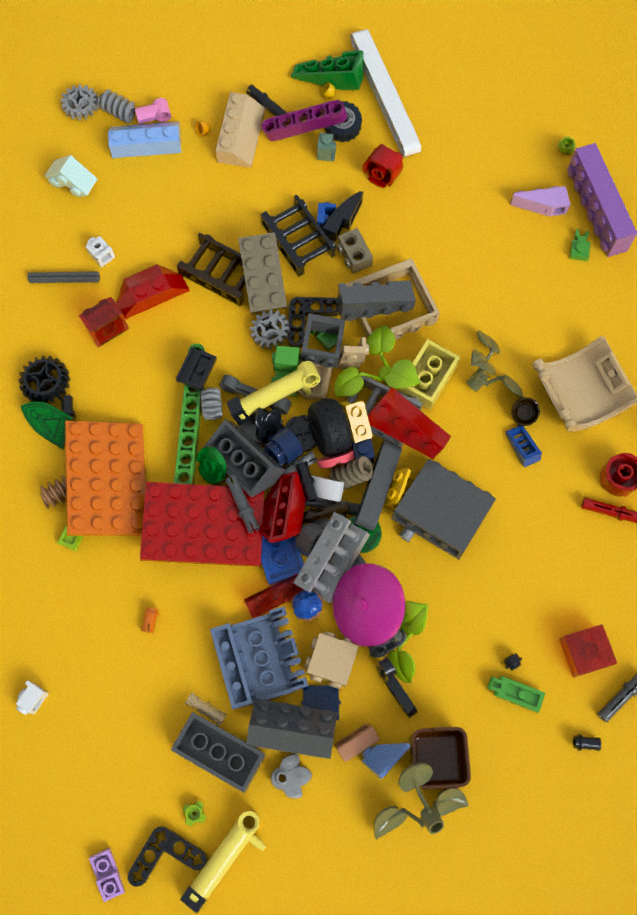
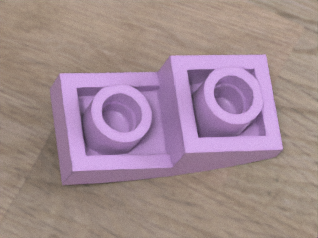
M107 848L90 856L89 860L97 878L96 883L103 901H108L125 892L111 849Z

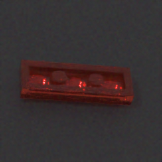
M298 573L245 598V604L252 618L292 600L295 594L304 590L294 584Z

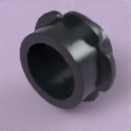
M517 653L510 655L503 660L504 668H510L511 671L521 665L522 657H519Z

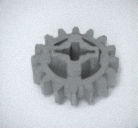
M79 84L78 88L72 85V90L67 88V94L62 93L63 99H60L63 112L66 113L67 117L71 116L73 120L75 117H78L79 121L81 117L88 119L87 115L93 116L92 111L98 110L97 94L94 93L93 88L89 89L88 85L82 88L81 84Z
M272 309L269 310V314L262 311L263 316L256 315L258 320H252L254 327H250L251 337L255 339L256 345L260 344L262 349L267 346L269 350H271L272 346L277 348L279 343L284 345L283 339H288L287 333L291 332L288 327L290 324L286 320L285 315H281L279 311H276L274 314Z

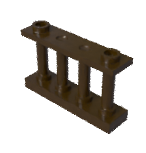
M199 232L200 247L190 262L185 263L180 260L177 265L178 273L186 279L241 306L244 302L242 289L246 284L244 274L235 287L226 284L238 264L243 266L241 253L215 241L210 235H204ZM207 248L216 252L205 270L200 271L195 268ZM222 256L230 259L231 262L220 279L211 277L210 274Z

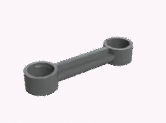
M226 374L219 384V387L231 394L238 393L245 397L258 390L240 383L235 377ZM283 398L270 405L272 410L279 408L281 414L287 415L292 403L288 399Z

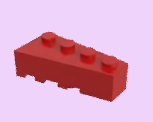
M392 387L367 415L369 424L372 427L431 459H434L444 449L451 438L446 431Z

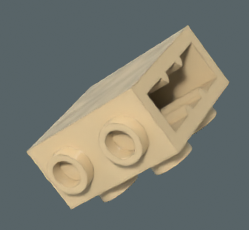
M330 632L319 633L318 638L314 637L311 649L314 650L312 658H307L304 667L308 669L307 675H310L311 680L319 683L322 680L330 682L329 686L341 689L342 686L346 687L358 645H355L348 638H344V640L337 639L336 635Z

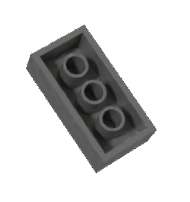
M256 699L248 726L246 745L330 759L337 712L310 708L308 706L272 702L266 699Z
M193 712L171 748V751L243 793L247 792L266 757L265 753L246 745L247 743Z

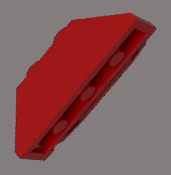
M156 264L124 278L116 306L123 320L190 290L181 274Z
M296 471L281 475L265 499L263 523L260 526L259 533L270 543L289 539L301 532L306 499Z

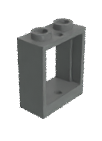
M309 313L300 361H311L314 364L323 365L328 368H337L345 320ZM310 330L338 335L335 353L308 349Z

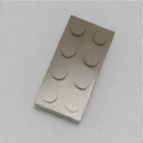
M275 232L238 238L250 313L286 308L287 303Z

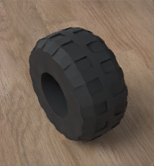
M331 398L312 403L308 408V420L312 436L322 455L329 457L347 452L351 447L352 439L350 426L342 406L337 400Z

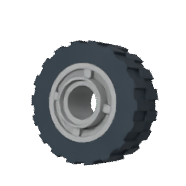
M345 101L343 102L347 112L345 122L324 128L327 134H333L334 141L349 142L355 139L361 130V111L353 103Z

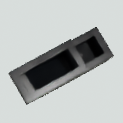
M359 191L352 195L331 214L323 227V232L328 239L336 242L342 228L350 230L362 205L364 192Z

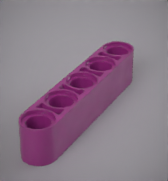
M333 100L268 118L262 123L261 128L268 140L277 141L342 123L347 119V112L343 102Z

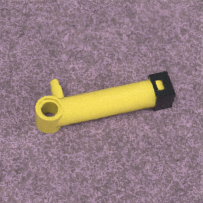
M302 362L298 365L297 370L242 399L237 396L228 401L227 405L231 416L240 426L250 421V416L256 413L258 408L264 409L300 389L306 395H310V388L318 385L320 376L313 362Z
M246 811L240 815L193 883L180 898L196 914L201 910L248 842L261 851H264L266 848L262 840L254 835L260 826V817L256 812ZM246 816H252L255 819L253 828L245 827L244 819Z

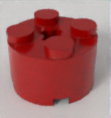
M380 144L363 163L362 170L364 174H368V180L372 184L381 188L390 187L403 170V156L384 144Z
M620 453L611 457L600 473L602 488L610 494L620 497H626L637 489V457L630 453Z

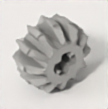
M207 388L201 392V405L205 420H216L222 417V400L218 388Z

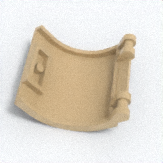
M600 336L585 348L561 360L544 363L542 359H538L532 363L560 419H563L564 426L569 432L581 431L598 425L637 403V394L604 336Z

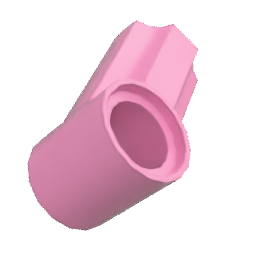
M158 98L151 105L135 108L139 124L153 120L166 122L171 118L169 105L165 98Z

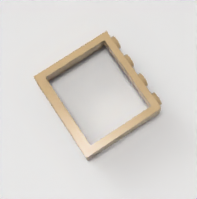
M412 258L345 284V286H353V283H361L362 286H368L372 282H379L383 285L388 281H394L409 275L428 314L391 328L395 340L408 332L414 333L423 326L434 325L438 321L440 314ZM357 318L368 338L372 330L366 318Z

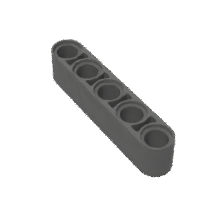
M385 440L383 441L373 466L372 478L367 483L354 521L355 525L370 531L375 529L402 447Z

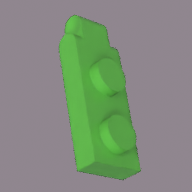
M499 676V679L490 677L487 689L494 691L493 696L539 713L545 693L503 676Z

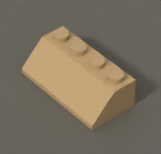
M230 92L216 147L218 163L252 168L265 108L247 94Z

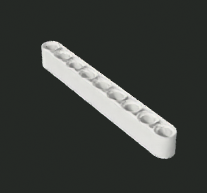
M368 29L351 33L350 38L354 50H363L364 52L363 70L402 156L406 157L421 152L420 141Z

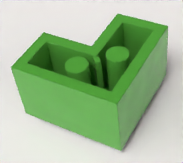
M277 346L276 352L272 354V364H274L273 369L276 371L275 377H272L271 383L297 370L298 365L302 363L300 361V348ZM298 391L289 396L297 397Z

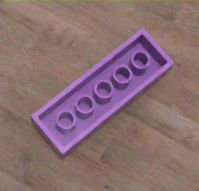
M596 143L576 148L567 172L574 182L575 191L581 197L582 206H585L588 220L594 226V233L599 237L601 248L605 251L607 257L627 252L637 235V231Z

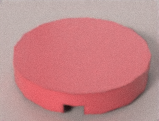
M348 450L332 457H321L317 459V465L319 468H329L338 463L349 462L355 458L354 450Z

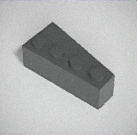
M388 281L385 285L379 282H372L368 286H362L361 283H353V286H345V283H338L337 304L342 320L353 321L361 317L371 318L379 314L389 315L397 311L407 312L414 309L416 300L411 281Z

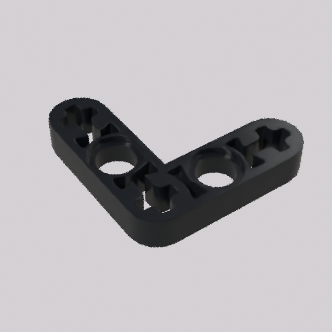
M294 297L289 303L290 325L288 326L291 330L288 333L290 347H303L305 316H308L309 313L329 317L340 314L337 298ZM318 303L321 308L315 311L311 309V305ZM296 304L300 305L299 314H296ZM332 304L336 305V310H332ZM295 319L301 320V321H302L301 326H299V327L293 326V325H292L293 320H295ZM295 332H298V343H294Z
M385 657L377 663L376 670L404 713L410 718L418 713V711L396 679L397 671L395 667Z
M165 826L157 827L151 833L129 870L128 881L135 887L145 884L164 851L194 870H200L205 866L207 854ZM165 831L166 833L164 836L167 839L166 841L162 840L159 843L158 847L162 848L159 851L155 846H151L150 843L152 841L153 844H156L159 838L156 835L157 832L161 833ZM178 841L183 842L185 845L183 854H176L174 852V844ZM190 847L193 848V851L190 852L194 856L202 855V864L194 865V859L188 856L187 860L184 859ZM147 850H153L156 854V858L152 863L146 862L144 859V854ZM139 862L144 866L150 867L149 871L145 868L141 873L143 880L134 881L135 876L133 873L140 871L142 867L138 865Z

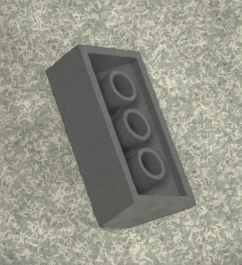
M226 419L204 446L215 447L221 453L226 463L227 474L230 477L237 475L241 488L250 497H254L273 486L285 471L236 423Z

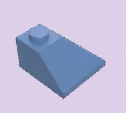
M408 743L376 745L374 748L370 746L362 754L364 759L361 762L379 779H382L411 746Z

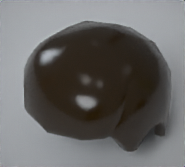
M522 397L516 400L511 407L512 419L521 426H530L537 421L540 415L539 403L530 397Z

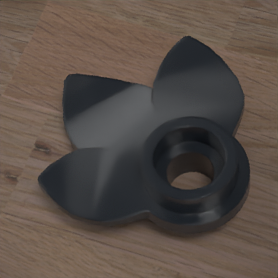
M258 408L256 412V437L263 443H267L268 438L284 428V425L280 423L281 412L279 408H274L268 414L262 408Z

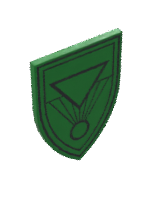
M34 401L20 406L27 422L40 436L61 449L64 448L65 421H72L73 417L45 402Z

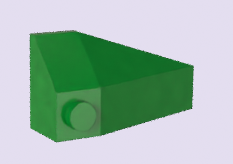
M363 50L342 52V56L332 58V55L326 56V59L323 61L311 60L296 64L291 77L323 86L330 82L335 89L359 90L363 81L364 52Z

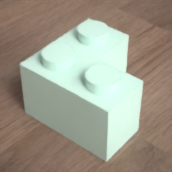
M71 155L56 159L45 174V177L52 186L58 188L67 186L70 192L77 197L87 196L97 181V178Z

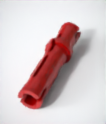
M584 497L581 509L615 517L619 521L626 520L637 523L636 511L626 509L625 506L618 507Z

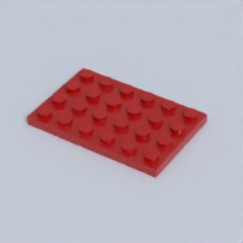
M146 482L140 561L260 567L262 534L259 533V530L255 531L252 524L251 527L254 532H247L243 519L238 515L239 510L228 486ZM243 490L249 506L254 510L253 515L260 527L263 523L264 491L254 497H250Z

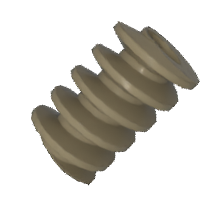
M361 456L353 461L339 465L331 470L330 479L344 482L343 490L368 481L373 475L371 461L366 456Z

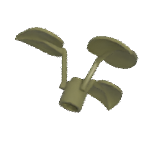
M478 330L477 335L479 339L489 348L490 352L485 357L477 349L472 351L471 365L477 366L479 369L466 381L467 384L477 392L483 385L487 387L489 384L501 380L520 398L524 397L517 382L506 374L489 381L487 380L489 375L485 371L492 375L496 374L495 368L488 360L494 351L497 354L501 351L498 344L490 336Z
M427 763L411 765L401 773L398 784L404 792L415 788L425 807L420 813L421 819L405 808L399 810L397 806L388 807L382 810L375 818L374 837L377 840L397 828L406 820L407 815L418 822L422 828L425 826L430 834L439 833L444 828L441 816L449 814L456 809L468 807L467 799L460 789L456 787L446 788L437 795V800L433 802V806H428L419 786L424 785L430 780L433 770Z

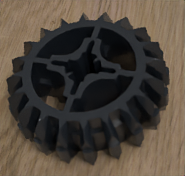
M43 355L41 360L35 357V362L28 361L29 366H23L25 372H19L21 378L18 379V382L20 383L19 387L23 395L31 402L48 403L50 400L51 403H54L55 398L61 400L60 394H66L65 388L70 386L67 383L70 381L69 371L66 369L65 364L61 363L57 358L54 360L52 356L46 358ZM52 370L58 372V379L52 376ZM32 381L37 384V391L31 388Z

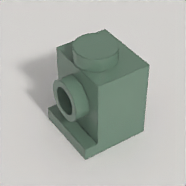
M319 133L317 160L334 162L337 145L336 142H333V134Z

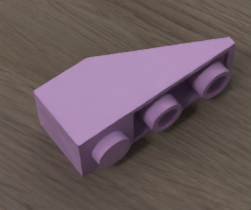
M554 186L549 189H535L526 192L518 191L513 193L510 202L512 206L546 216L567 214L570 207L566 186Z

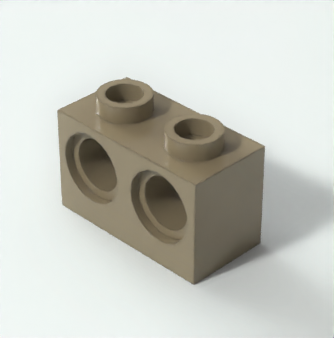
M358 228L338 236L337 250L339 254H343L344 263L347 268L351 269L353 274L372 266L373 256Z

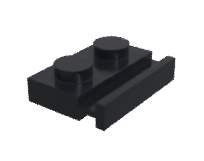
M191 347L176 377V382L202 391L217 361V357Z

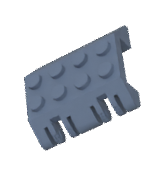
M285 607L270 610L269 614L234 625L228 623L210 629L232 710L252 706L256 699L271 700L309 686L306 677L297 679L305 675L304 670H297L292 673L290 669L291 666L299 664L301 659L300 657L291 659L299 655L294 637L288 638L293 635L292 630L279 632L280 627L289 623L288 618L281 619L287 616Z

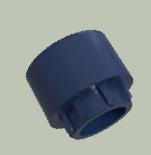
M282 428L268 438L264 448L273 459L284 466H288L303 454V448L298 438L287 428Z

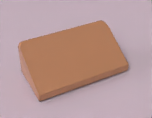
M366 723L334 743V746L346 762L380 739L370 723Z

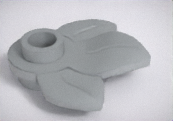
M293 754L285 757L281 761L280 768L272 772L271 783L276 789L283 790L286 796L299 798L302 797L300 786L309 782L312 773L307 768L299 766V755ZM280 774L284 775V782L279 781Z

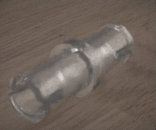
M191 693L185 702L186 705L200 712L202 717L206 716L218 723V725H221L227 715L212 706L210 701L206 702L194 693Z

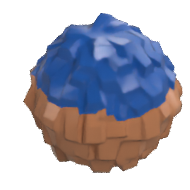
M301 590L300 593L295 594L292 598L291 604H293L292 607L298 620L312 621V619L319 617L323 611L322 597L314 590L311 593Z

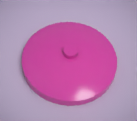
M359 564L349 569L339 580L334 592L333 612L337 626L346 638L360 646H377L389 641L399 630L405 614L404 592L396 576L387 568L377 564Z

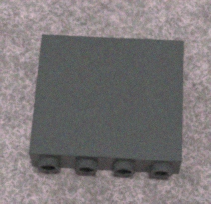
M428 459L396 507L391 519L459 560L496 498L489 492L479 489L472 482L462 479L455 472L445 469L440 463Z

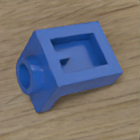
M329 202L318 203L317 223L322 230L328 220V216H331L336 210V204Z

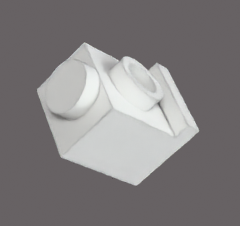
M100 236L97 238L92 237L88 240L85 247L89 255L101 268L115 258L112 248Z
M27 680L25 684L28 687L20 692L17 697L19 700L16 703L18 705L16 709L24 715L27 713L35 714L49 694L35 683Z

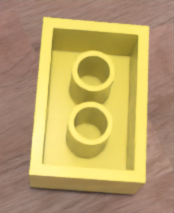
M427 339L413 361L420 384L398 389V392L408 397L413 396L423 403V407L431 410L457 368L460 356Z

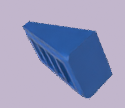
M520 425L506 431L505 434L524 467L541 460L542 452L524 426ZM519 434H522V436H520V437H518V438H514V436H517V435H519Z

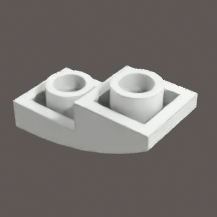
M311 475L315 480L313 484L319 498L337 502L341 501L344 482Z

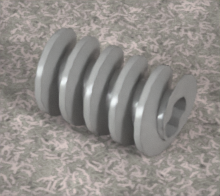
M108 89L97 100V107L108 112L110 115H114V117L126 123H131L134 119L135 103L133 101L129 102L128 98L124 99L122 95L118 96L116 92L112 93V90Z

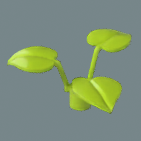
M383 325L369 335L366 341L369 344V353L373 355L379 353L385 365L380 368L379 376L364 372L359 373L356 367L346 368L337 377L335 395L336 397H351L358 394L364 385L362 376L376 379L379 382L383 380L394 389H404L420 384L416 367L410 360H399L394 363L392 368L385 360L383 352H390L395 344L394 334L388 326Z
M405 601V614L400 629L407 633L406 640L401 646L397 647V651L391 650L388 653V659L397 671L396 677L406 683L412 682L415 674V663L411 655L406 651H401V649L411 636L419 635L423 632L428 614V604Z

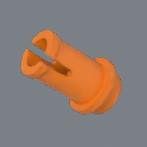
M147 607L146 611H144L145 617L141 631L146 632L147 626L150 624L148 633L154 634L156 619L160 615L158 614V609Z

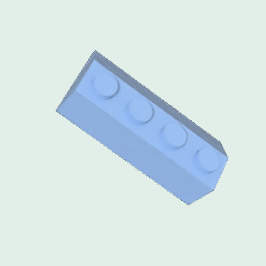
M179 121L111 127L108 131L109 148L113 158L182 153Z

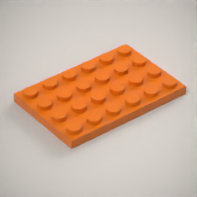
M65 421L67 536H142L146 491L143 424Z

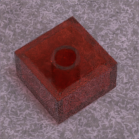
M111 296L107 299H102L97 305L84 310L79 315L87 333L97 347L102 346L129 329L123 313Z
M603 624L565 635L559 639L573 678L618 664Z

